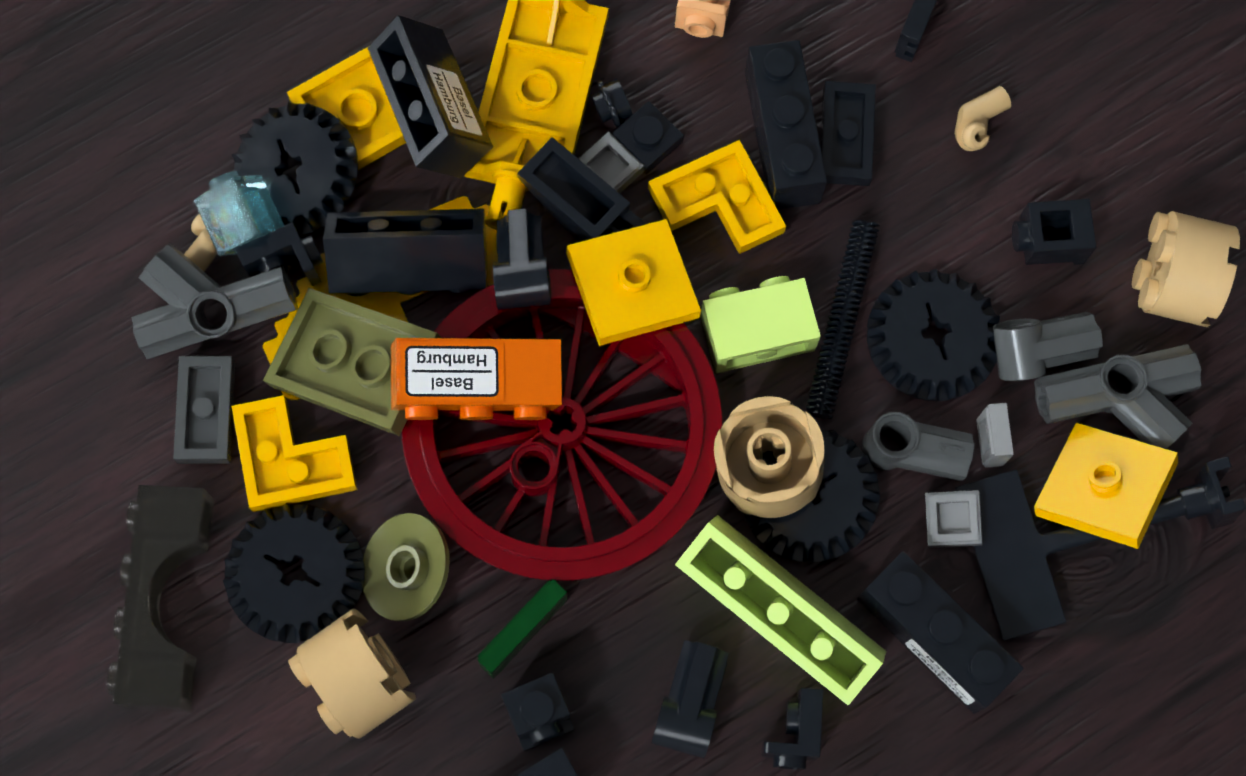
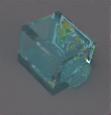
M237 171L227 172L212 179L208 183L211 189L193 200L219 256L236 255L235 248L284 226L261 175L239 176Z

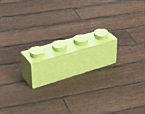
M719 515L707 523L675 564L847 705L853 701L884 662L887 652L885 649Z

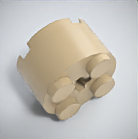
M1171 211L1165 214L1157 212L1152 219L1149 229L1148 241L1152 242L1147 260L1139 259L1133 273L1132 288L1140 290L1138 307L1142 308L1145 313L1209 327L1210 323L1207 317L1213 319L1219 317L1234 282L1237 265L1228 263L1229 247L1240 248L1239 231L1236 226Z
M774 396L750 399L738 405L730 413V416L723 423L715 438L714 456L720 485L729 500L742 513L763 518L783 517L800 510L816 497L824 472V440L822 432L816 420L807 411L804 412L799 407L791 404V401ZM773 451L777 463L766 465V462L763 460V453Z
M353 608L298 646L297 654L289 659L288 663L302 685L306 688L312 685L323 701L322 704L317 706V710L328 728L334 734H338L343 730L349 737L354 736L360 739L415 701L416 696L415 693L403 690L411 683L379 633L368 638L360 628L368 620L358 610Z

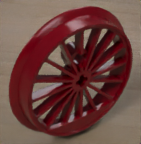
M572 269L549 270L551 305L498 310L493 284L460 304L438 325L434 332L438 333L442 338L501 339L496 333L498 328L517 319L530 317L536 339H544L539 319L540 313L574 328L562 405L553 411H547V419L516 420L514 415L493 412V419L467 420L527 429L529 431L444 451H438L437 448L438 419L407 420L401 433L405 461L415 490L429 514L451 539L475 557L501 570L534 579L571 581L594 578L631 566L662 547L686 524L706 494L716 469L714 443L717 433L722 427V410L717 383L709 361L700 344L684 323L605 344L608 348L575 400H573L572 392L582 333L595 340L597 339ZM616 352L640 366L582 407ZM650 373L680 394L592 415ZM684 407L688 421V440L681 441L595 427ZM438 410V418L460 419V410ZM565 417L571 418V429L573 432L564 429L559 435L553 433L552 420L562 422ZM592 439L680 452L685 454V459L673 486H670ZM520 445L508 461L460 495H456L442 470V464ZM583 448L665 497L651 513L638 522ZM573 453H575L629 525V529L609 539L594 542ZM564 455L587 545L547 547L561 460ZM530 458H540L541 461L549 465L550 470L548 475L541 481L530 482L519 474L520 466ZM511 473L512 482L518 490L495 527L492 528L474 515L465 504ZM548 493L539 545L519 541L503 534L526 495L541 496Z

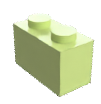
M788 276L773 277L760 283V288L740 292L737 287L724 288L711 293L709 299L703 300L700 318L715 374L815 351L821 336L805 278L790 281Z

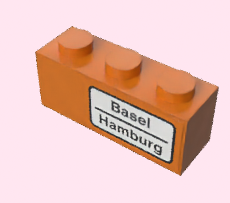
M396 338L391 344V410H405V419L433 420L438 419V410H460V419L462 420L493 419V411H514V419L543 420L547 419V411H553L562 405L561 339Z

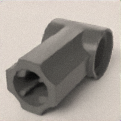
M1088 312L1043 321L1031 318L1013 319L999 322L993 326L998 375L1000 379L1006 381L1038 378L1046 374V368L1097 358L1100 348L1103 347L1101 329L1095 321L1094 314Z
M889 412L882 415L865 434L862 441V452L868 455L872 467L880 470L902 468L963 481L967 477L972 462L975 444L973 443V434L918 423L901 412ZM882 431L893 433L901 443V451L886 449L880 441L879 433Z

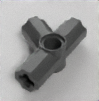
M169 243L153 257L138 277L168 304L134 315L131 318L133 333L138 347L142 350L146 359H151L211 338H218L229 332L298 310L299 308L296 293L284 266L221 287L172 243ZM209 299L218 300L225 306L227 318L223 326H214L205 318L204 307Z
M1189 344L1133 357L1129 355H1116L1109 358L1106 363L1037 378L1034 381L1035 401L1039 414L1044 418L1046 424L1104 411L1113 413L1141 442L1167 449L1193 423L1166 397L1198 390L1202 386V369L1197 354L1191 350ZM1116 375L1124 380L1127 386V394L1115 392L1110 387L1107 376Z

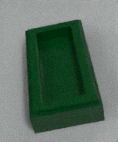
M549 580L477 656L480 667L495 679L568 601L567 592L556 581Z

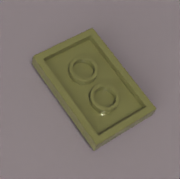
M309 288L263 381L274 389L400 436L408 419H405V410H391V344L396 338L442 337L431 330Z

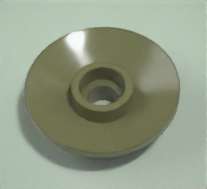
M399 514L383 523L370 539L364 553L365 580L363 591L369 605L380 616L399 622L411 621L425 614L439 599L448 578L450 560L447 541L435 522L418 514Z

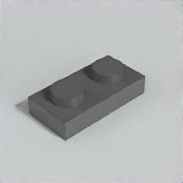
M179 356L173 459L177 464H231L233 427L231 406L234 405L235 360L232 356Z

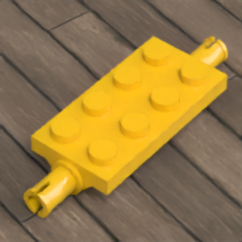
M508 0L479 108V115L493 148L464 175L467 178L495 183L488 215L485 218V224L488 227L497 230V220L502 219L504 211L505 216L508 210L521 209L525 192L529 190L517 177V173L551 137L573 155L575 154L609 17V8L592 5L585 0Z

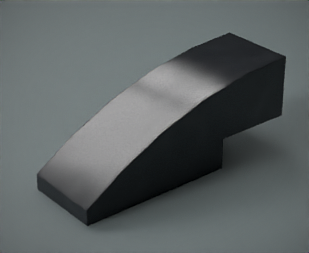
M553 137L517 173V177L535 198L578 242L646 224L629 210L630 202Z

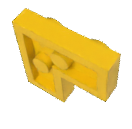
M740 140L648 181V190L662 217L667 219L671 231L716 211L739 254L785 233L786 224Z
M284 395L231 406L248 505L252 512L283 506L286 503L293 504L358 490L349 441L346 435L295 445L288 403Z

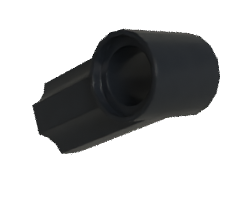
M527 209L508 210L502 219L497 220L496 246L498 262H493V280L498 310L551 305L550 275L547 257H544L541 216L533 215Z
M684 640L669 696H664L652 744L705 758L717 716V710H714L726 671L728 652L704 643Z

